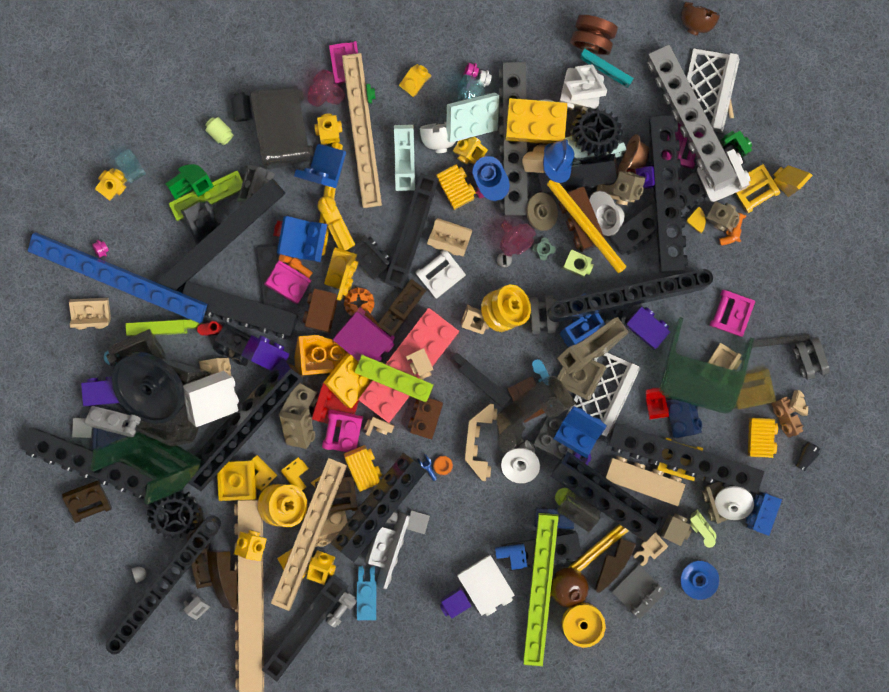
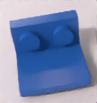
M317 144L311 168H304V171L296 169L294 177L336 188L346 151Z
M284 216L277 253L302 260L321 262L327 224Z
M573 406L553 439L587 458L607 425L600 419L590 416L583 409Z
M759 492L753 498L754 508L752 513L746 517L745 523L748 524L747 528L769 536L782 499Z

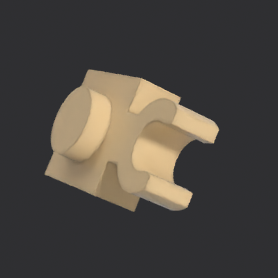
M655 532L647 542L644 541L641 544L644 549L635 552L633 557L637 558L639 555H642L644 559L640 565L644 566L648 562L649 556L655 559L668 545Z

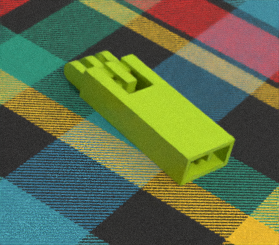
M193 320L126 323V336L187 334V329L198 328L200 323Z

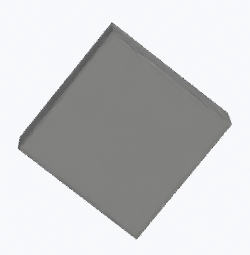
M73 418L72 437L93 438V427L87 426L84 423L86 418Z
M411 510L408 530L425 534L430 515Z

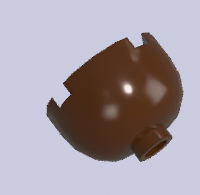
M684 2L681 10V21L688 28V33L698 36L699 33H708L715 28L720 18L719 14L702 6L694 7L691 2Z
M570 567L563 568L555 574L556 577L552 581L550 594L559 605L571 608L582 604L586 600L589 585L585 576L580 571Z

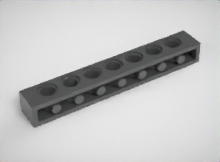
M526 62L503 63L502 68H499V80H503V87H499V99H503V106H499V118H503V125H499L500 137L503 136V144H500V155H503L504 163L501 164L507 177L514 173L518 175L519 180L515 183L509 181V192L504 197V201H500V212H504V217H527V172H525L522 164L523 157L527 153V142H518L512 145L506 141L507 101L509 98L526 100ZM514 79L518 85L513 88L509 87L507 81ZM516 155L519 161L512 164L508 161V157ZM515 192L519 195V200L512 202L509 200L508 195Z

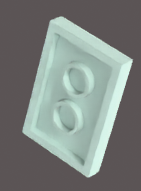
M491 93L447 104L446 131L448 142L451 143L497 131L499 95Z

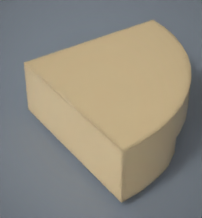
M795 390L789 408L802 416H807L808 406H806L803 398L805 396L801 391Z

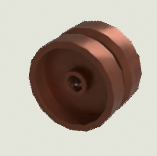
M578 15L575 27L579 31L573 32L570 43L581 50L587 49L594 54L610 55L613 46L610 39L615 38L618 27L612 22L596 16Z

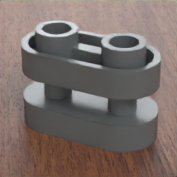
M545 295V301L538 302L537 296L529 297L532 335L540 334V328H547V334L555 333L556 329H559V322H552L547 316V311L557 299H553V295ZM539 309H545L546 320L540 321Z
M818 337L809 339V346H805L803 342L795 344V348L792 349L795 359H799L801 365L799 367L800 375L802 378L805 377L806 380L814 379L816 371H819L822 376L830 373V368ZM812 352L816 361V364L813 365L809 357V353Z

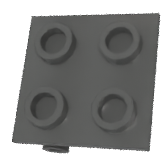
M549 414L533 445L561 460L567 451L572 454L573 450L553 439L563 421Z
M638 565L612 593L640 619L666 591Z

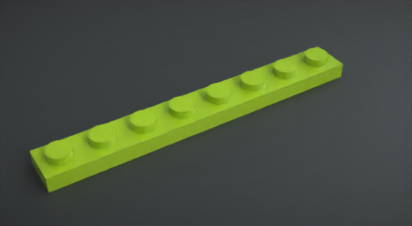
M538 513L523 658L524 665L543 666L558 514Z

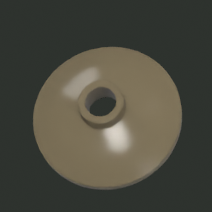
M536 193L528 201L527 217L535 229L540 231L549 230L557 221V205L554 199L547 193Z

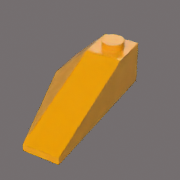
M319 335L298 336L294 356L295 367L302 376L330 374L344 356L349 353L332 339Z

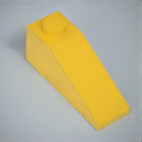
M789 165L784 169L780 167L773 174L777 187L788 197L797 192L813 176L809 172Z

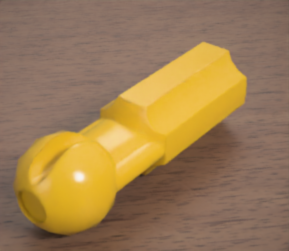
M330 196L320 198L317 203L318 210L322 214L338 248L347 250L353 247L355 243L341 217L335 200Z

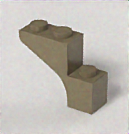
M618 317L614 318L582 342L570 346L557 359L568 374L579 371L593 358L604 356L629 332Z

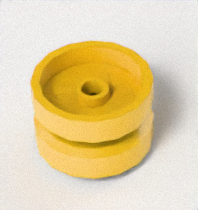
M510 284L488 293L483 298L481 313L484 321L491 329L497 332H505L526 323L531 314V304L528 296L521 288Z
M272 484L266 487L260 494L258 512L267 524L293 527L299 524L305 517L307 499L299 487L289 484Z
M586 602L567 608L561 621L562 630L568 641L582 648L597 644L604 636L606 629L605 619L601 612L595 606ZM582 622L587 623L584 629L580 627Z

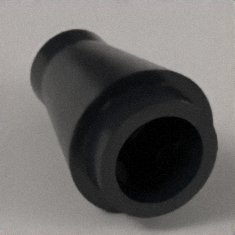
M807 441L802 446L795 466L806 471L808 466L819 456L820 448Z

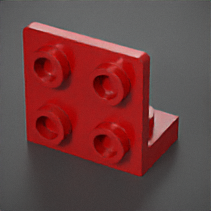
M323 383L312 420L328 424L329 410L355 415L359 400H357L352 408H347ZM337 420L336 427L341 428L342 420Z

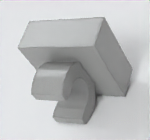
M192 594L191 596L194 600L191 603L184 601L186 607L183 610L187 615L197 620L210 606L205 600Z

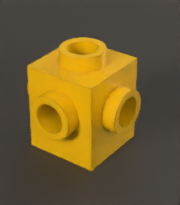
M323 114L321 117H318V124H314L316 136L320 135L321 145L339 143V133L342 132L341 121H337L336 115Z
M470 137L459 140L453 152L458 155L457 159L464 164H468V162L475 164L477 160L485 156L488 150L480 144L481 141L479 139Z
M112 168L108 172L104 170L99 176L100 182L95 190L110 201L117 194L120 196L126 189L124 184L127 182L124 173L118 169Z
M249 530L248 533L240 531L234 554L245 559L261 561L267 539L259 536L260 532Z
M317 550L307 566L309 568L307 579L325 585L328 577L333 576L336 565H333L335 557Z

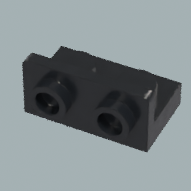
M225 323L214 340L213 349L218 354L231 358L236 364L247 366L249 360L241 355L251 336Z

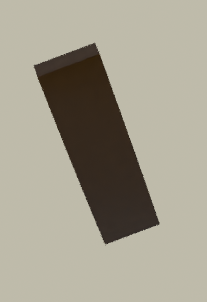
M411 279L378 323L382 330L389 336H394L427 290Z
M201 506L198 509L200 511V516L197 517L198 523L194 524V530L189 529L188 535L186 534L187 541L204 521ZM184 509L182 511L184 513V516L187 517L189 514V510ZM195 537L197 544H204L202 538ZM209 544L192 563L197 589L213 586L207 560V551L210 550Z

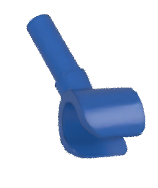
M424 454L426 461L422 463L419 458L417 461L422 468L428 471L432 480L435 481L437 477L431 469V460Z

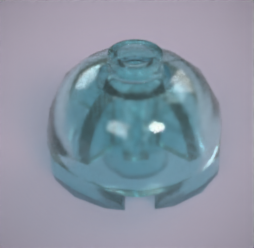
M463 75L457 88H460L458 96L454 97L453 103L486 95L483 83L474 76Z

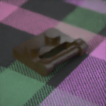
M353 477L342 478L334 498L350 497L351 502L331 505L329 513L347 510L357 511L358 506ZM316 481V482H315V487H316V488H317V485H318L319 481Z
M99 480L62 493V499L75 523L81 522V519L104 510L106 512L112 510L110 501ZM98 501L102 502L99 505H96L94 507L88 508L80 512H78L77 510L85 506L91 505L93 503H96Z

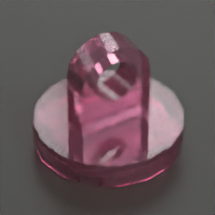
M325 69L319 71L314 77V86L309 87L308 102L315 107L321 106L325 101L335 105L339 104L344 100L345 93L340 86L333 83L334 74Z
M507 220L500 224L506 232L500 242V248L506 256L512 257V254L515 253L520 255L533 244V237L536 236V232L531 225L526 223L513 227Z

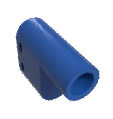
M524 544L495 547L496 559L510 557L512 570L527 567Z

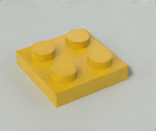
M346 354L323 382L347 408L353 407L373 381L355 373L358 362L351 354Z
M254 460L228 462L217 474L219 501L256 499Z

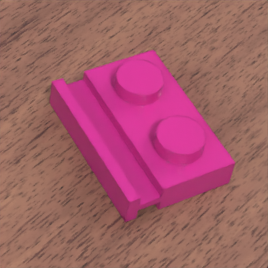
M356 41L329 45L335 84L346 83L342 56L358 54Z
M279 260L264 285L293 303L298 304L312 280Z

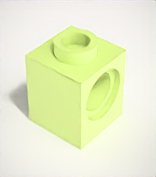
M571 250L563 269L584 278L586 274L590 275L594 264H591L592 258ZM582 260L584 268L581 270L576 269L574 261Z

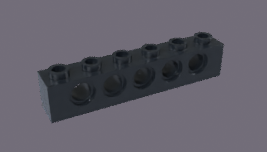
M568 451L557 463L551 474V477L645 542L650 539L661 524L662 516Z
M402 453L330 544L355 562L426 473V470L408 455Z

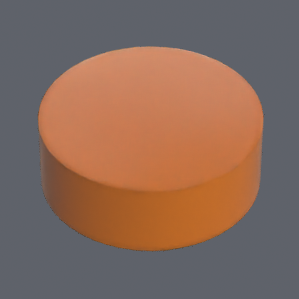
M440 456L434 461L433 466L436 473L447 475L451 472L453 464L447 456Z

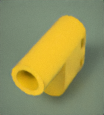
M256 455L252 459L254 460V468L258 471L255 475V484L257 489L263 491L278 475Z
M298 457L283 468L281 472L291 485L299 487L301 490L307 487L299 476L309 468Z

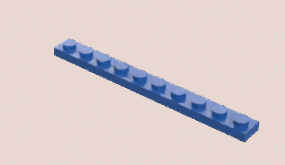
M36 232L32 234L28 252L195 322L201 323L203 321L208 304Z

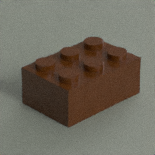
M581 187L568 192L570 197L604 238L585 188ZM561 202L558 203L561 213H566L568 218L565 222L569 232L573 231L574 233L573 243L575 248H580V251L584 252L596 247Z

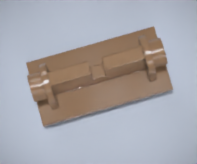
M786 396L771 404L774 414L782 425L783 432L789 438L803 432V425L798 415L791 417L790 414L795 411L789 408L791 400Z

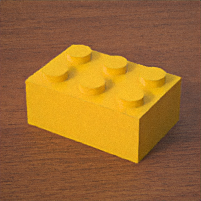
M509 98L506 141L543 144L563 141L565 139L567 103Z

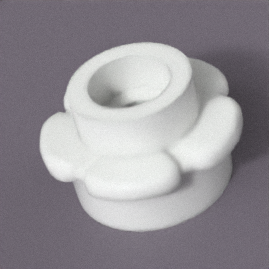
M480 70L478 73L476 84L482 86L481 88L489 86L492 75L489 74V70Z

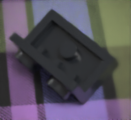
M198 200L181 210L196 244H199L221 224L213 214V206L205 200Z
M364 235L348 252L357 254L356 261H358V264L375 280L390 266L389 260L391 258L384 251L379 252L376 248L378 244L371 236L367 238Z

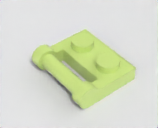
M697 509L691 514L690 525L696 533L700 532L702 534L705 546L711 548L716 543V533Z

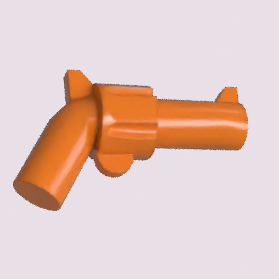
M738 213L740 215L738 225L733 228L732 232H726L729 236L719 238L721 246L735 241L741 242L740 235L742 230L740 228L743 219L747 215Z
M285 255L279 256L281 262L288 263V266L298 270L307 278H310L313 274L312 271L301 264L302 261L298 258Z

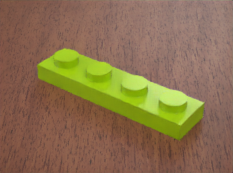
M237 170L212 182L214 187L200 197L191 192L170 202L169 205L176 220L180 221L184 219L181 213L182 209L198 200H205L213 205L240 192L243 180Z
M364 355L361 356L355 373L423 402H427L434 386L429 382Z

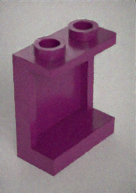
M359 307L335 335L333 340L357 361H360L361 356L364 355L380 362L382 360L381 354L384 351L388 353L394 346L393 340L395 337L386 334L364 315L365 311Z

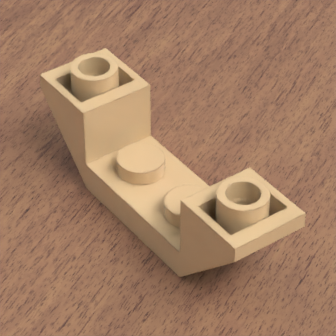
M489 404L469 421L465 460L482 481H486V477H490L491 466H488L486 461L473 460V456L477 457L478 445H474L475 437L479 438L480 426H476L477 422L492 424V420H496L497 409L494 408V404Z

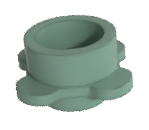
M542 238L539 244L533 246V251L537 252L540 260L543 261L556 250L554 246H551L547 238Z

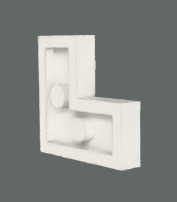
M593 64L575 67L574 73L578 80L565 82L564 90L570 101L606 96L607 89Z

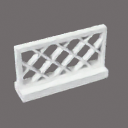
M693 49L687 80L693 86V91L695 90L699 95L698 101H703L707 107L704 113L710 112L713 116L710 124L713 130L723 133L739 65V56L732 53L729 55ZM697 54L704 55L708 59L700 67L695 62ZM718 58L726 59L725 66L719 70L712 63ZM711 64L716 72L706 78L701 70ZM700 72L704 80L694 85L691 81L692 76ZM718 75L721 83L713 89L709 80ZM707 83L711 91L701 96L697 88ZM714 93L717 101L709 107L704 99ZM685 100L681 101V105L686 104Z
M606 353L604 356L609 361V365H606V367H611L614 377L605 381L601 377L602 382H599L597 385L603 384L606 395L596 398L593 393V399L584 403L581 397L576 395L569 411L573 406L577 408L582 406L586 412L584 405L595 401L598 412L590 416L600 415L602 422L607 425L601 435L609 437L640 367ZM620 363L626 365L625 372L616 376L613 366ZM616 380L617 390L608 393L605 383ZM608 397L609 407L600 411L597 400Z

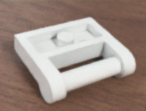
M442 250L441 254L424 268L415 271L436 299L466 276L448 251ZM447 260L449 265L428 280L426 275L443 261Z

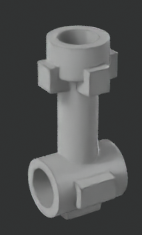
M344 592L338 600L341 604L334 614L329 613L326 622L334 628L337 625L339 626L341 623L339 618L347 608L351 610L357 602L354 599L355 597L350 593Z

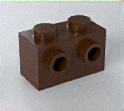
M428 398L427 402L416 399L413 410H416L415 418L411 417L408 428L411 429L410 433L432 440L443 402Z

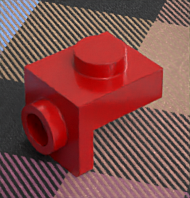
M665 388L646 390L645 400L649 420L669 417Z

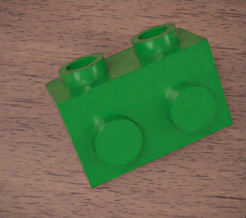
M731 131L721 139L722 148L728 144H733L742 157L747 156L752 151L751 141L748 137H744L741 131L737 133Z

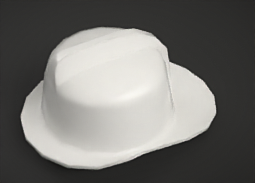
M598 191L593 193L589 201L602 233L607 236L614 235L622 227L624 212L606 192Z

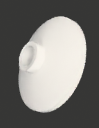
M514 448L504 455L501 468L503 474L509 480L515 483H527L538 475L540 462L536 454L531 450ZM518 461H523L524 464L520 465Z
M730 486L722 489L716 495L715 504L718 513L722 517L729 520H740L752 512L754 499L746 489Z

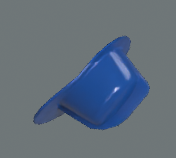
M567 139L549 143L544 149V171L550 180L556 183L566 182L570 178L575 153L568 144Z
M492 156L481 157L476 161L472 173L480 192L489 200L497 201L503 199L509 192L510 183L502 164Z

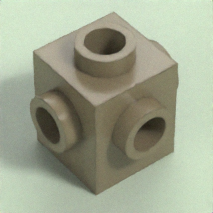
M620 171L614 185L613 194L620 196V200L625 202L639 200L643 193L645 177L632 172Z
M715 201L706 218L714 225L715 229L722 232L724 230L732 232L733 228L739 223L740 215L735 210V206L729 203L723 205Z

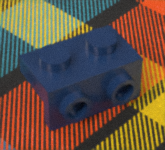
M694 395L666 401L673 438L702 433V421L697 411L699 406Z

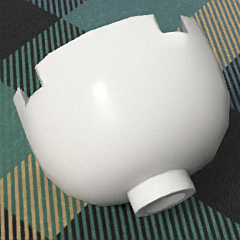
M444 122L445 124L438 125L436 123L428 124L420 128L422 142L427 148L434 149L436 153L447 152V148L452 147L456 143V141L450 143L447 140L446 122Z

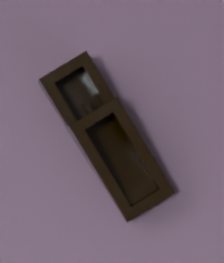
M620 538L614 556L606 554L595 587L596 592L600 593L619 576L628 563L636 543Z
M209 550L207 551L209 575L217 598L224 608L237 609V570L230 569V551Z

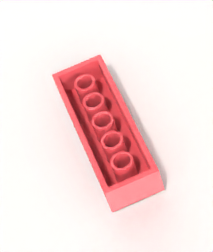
M428 308L387 361L386 365L421 379L418 373L414 375L410 363H413L412 359L408 361L406 356L424 348L433 367L458 335L459 330ZM372 381L358 400L390 423L410 396Z

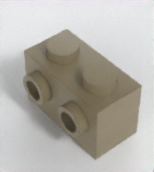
M299 383L290 393L279 416L282 412L301 415L305 408H314L317 404L318 392Z
M676 513L674 516L668 515L659 536L681 546L684 539L687 540L692 530L689 529L691 525L686 523L687 518Z

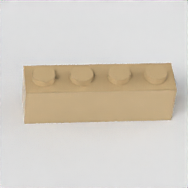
M617 456L616 459L611 458L605 478L620 486L676 506L679 505L686 485L681 483V478L671 475L669 479L663 476L664 472L653 469L652 472L645 470V465L636 462L633 466L627 463L628 459Z

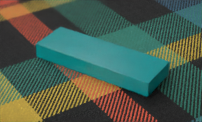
M584 49L580 56V60L589 65L593 64L595 69L626 88L630 86L634 79L587 49Z

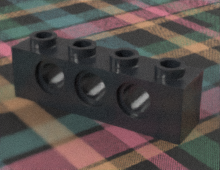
M577 532L556 536L555 547L558 544H564L566 550L563 554L555 552L554 564H558V560L566 559V562L578 560L577 557L582 556ZM536 539L501 544V547L524 544L525 551L528 553L526 558L528 568H533ZM510 557L503 558L505 569L509 568V571L520 570L511 569Z

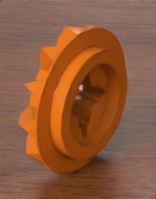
M364 288L350 290L344 299V307L347 313L352 316L359 309L357 305L351 304L357 301L358 295L362 301L368 302L362 304L361 308H367L371 313L374 308L373 295Z

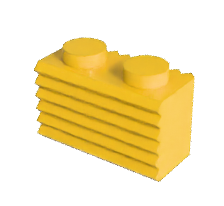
M457 164L436 174L454 210L474 200L473 195L476 192L471 183L467 185L464 179L467 175L462 167L458 168Z
M749 418L747 456L773 458V454L777 453V443L774 442V435L778 433V423H775V419Z
M366 445L344 453V458L359 492L376 486L380 482L379 477L382 476L379 466H374L372 462L375 457L371 448L367 450Z

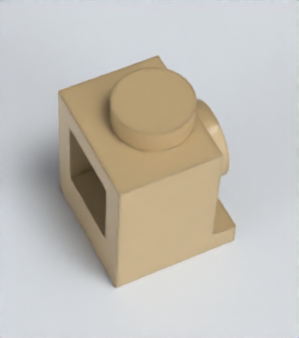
M467 305L461 320V327L484 334L485 329L488 330L489 326L484 321L481 310ZM476 316L479 317L480 320L476 322L473 320V318Z
M424 348L406 356L408 361L411 359L413 363H410L414 375L418 373L421 380L432 375L431 371L434 369Z

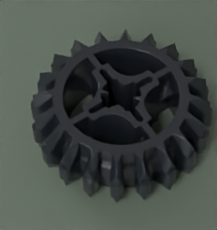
M598 106L594 111L591 107L587 109L588 112L582 110L580 114L576 115L571 125L572 141H576L575 146H581V153L586 150L588 156L591 153H594L595 157H598L599 153L602 156H606L607 153L611 154L613 150L618 148L622 140L623 130L621 129V123L617 122L618 117H612V112L606 113V108L600 111ZM593 122V124H587V126H583L586 123ZM606 138H610L605 142H600V140H606Z
M175 487L170 492L166 488L164 494L159 491L157 493L158 497H152V502L148 503L147 515L149 516L148 522L151 523V528L156 529L157 534L163 532L164 538L170 534L173 539L175 534H178L181 538L182 532L188 535L189 529L194 530V524L198 523L197 517L200 516V511L198 510L199 504L195 503L196 498L190 497L189 491L184 494L182 488L179 492L176 491ZM184 506L189 510L187 517L182 512ZM159 509L165 514L163 520L157 515Z

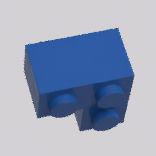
M572 304L575 311H580L577 304ZM599 313L572 319L574 323L564 328L559 334L569 348L582 342L606 324Z

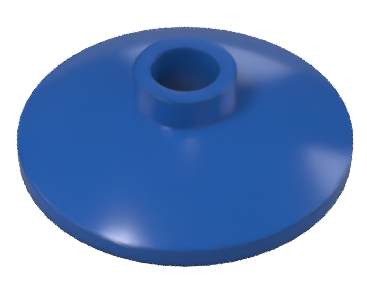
M695 561L684 568L681 574V586L684 592L691 598L697 600L707 599L717 591L719 575L717 570L708 562ZM701 576L702 582L697 583L696 577Z

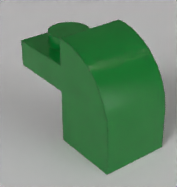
M195 164L178 168L180 174L165 183L175 200L191 189L200 197L214 187L207 173Z

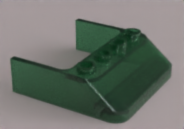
M679 317L675 325L659 387L661 394L668 398L720 413H730L736 406L744 383L754 338L750 337L745 345L739 371L730 370L677 354L676 345L683 318Z
M143 430L135 433L134 437L127 436L94 449L90 470L95 471L119 461L125 462L128 466L133 467L141 474L152 479L147 484L144 501L148 505L182 490L200 469L201 460L156 432Z

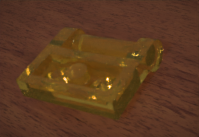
M768 368L756 373L731 376L730 381L737 410L776 402ZM764 379L765 382L764 385L740 389L739 387L741 383Z

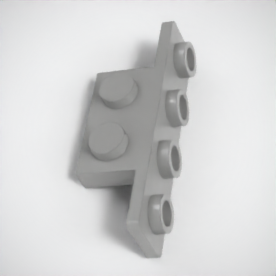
M402 512L398 513L397 523L393 530L382 527L375 535L365 559L366 563L381 567L376 585L382 589H387L391 583V574L398 561L397 556L404 542L405 531L410 524V516Z

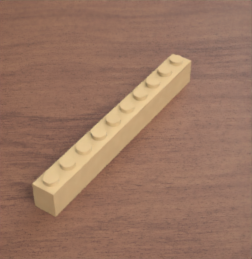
M238 500V504L234 506L235 516H238V523H235L234 529L235 535H238L239 538L240 531L248 533L249 530L260 532L259 536L263 537V519L258 512V500ZM263 554L261 561L238 556V562H235V570H237L238 601L235 612H238L239 620L235 621V631L239 632V640L235 642V650L239 651V659H236L235 663L236 671H239V678H236V690H239V692H264V672L262 671L264 667Z

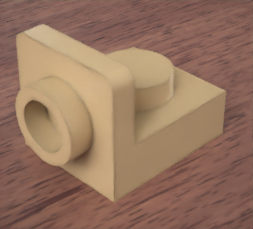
M373 417L372 420L368 419L364 430L367 431L366 435L370 436L373 427L376 426V431L387 435L388 432H393L395 425Z

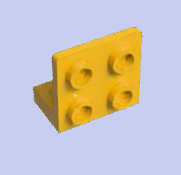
M335 247L324 284L340 289L337 300L341 301L343 295L347 296L348 291L351 289L352 277L357 269L358 261H355L357 254Z

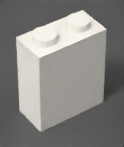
M225 371L183 385L188 420L195 427L238 412L237 404L239 399L234 391L235 380Z
M491 555L486 556L457 574L481 616L484 614L488 616L496 611L495 607L502 604L505 606L513 601L512 597L515 595Z

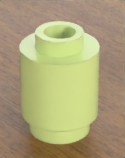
M212 117L205 124L207 127L205 131L218 144L225 145L234 136L231 133L232 130L219 117L216 119Z

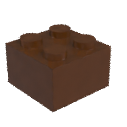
M314 289L313 293L310 292L307 301L310 305L309 311H305L303 317L305 327L330 333L338 303V295L319 289Z

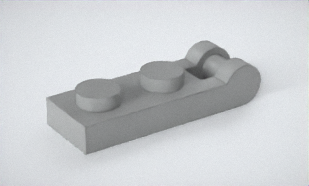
M91 406L84 423L90 427L134 437L136 425H139L141 418L135 415H127Z

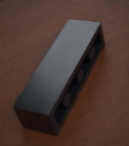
M615 153L606 154V156L599 155L598 157L573 159L570 178L560 184L567 191H573L580 187L593 188L601 184L613 185L619 175ZM538 173L542 193L548 192L552 194L553 192L547 186L550 178L546 173Z

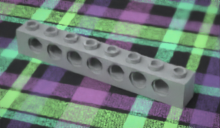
M670 45L650 53L647 66L651 73H655L657 77L655 78L656 84L659 89H663L665 93L663 94L664 100L667 105H671L673 109L671 112L674 115L675 121L679 120L681 124L680 131L684 138H688L690 142L688 143L689 149L692 154H696L699 169L701 171L704 170L707 175L705 180L708 186H712L714 191H717L735 183L737 175ZM666 67L669 68L670 71L662 72L661 69ZM674 83L677 84L678 87L672 89L669 87V85ZM685 100L687 103L680 105L677 101ZM687 116H693L695 120L687 121L685 118ZM696 132H700L704 136L701 138H697L694 136V134ZM710 149L712 153L704 154L702 150ZM718 165L721 169L713 171L710 167Z

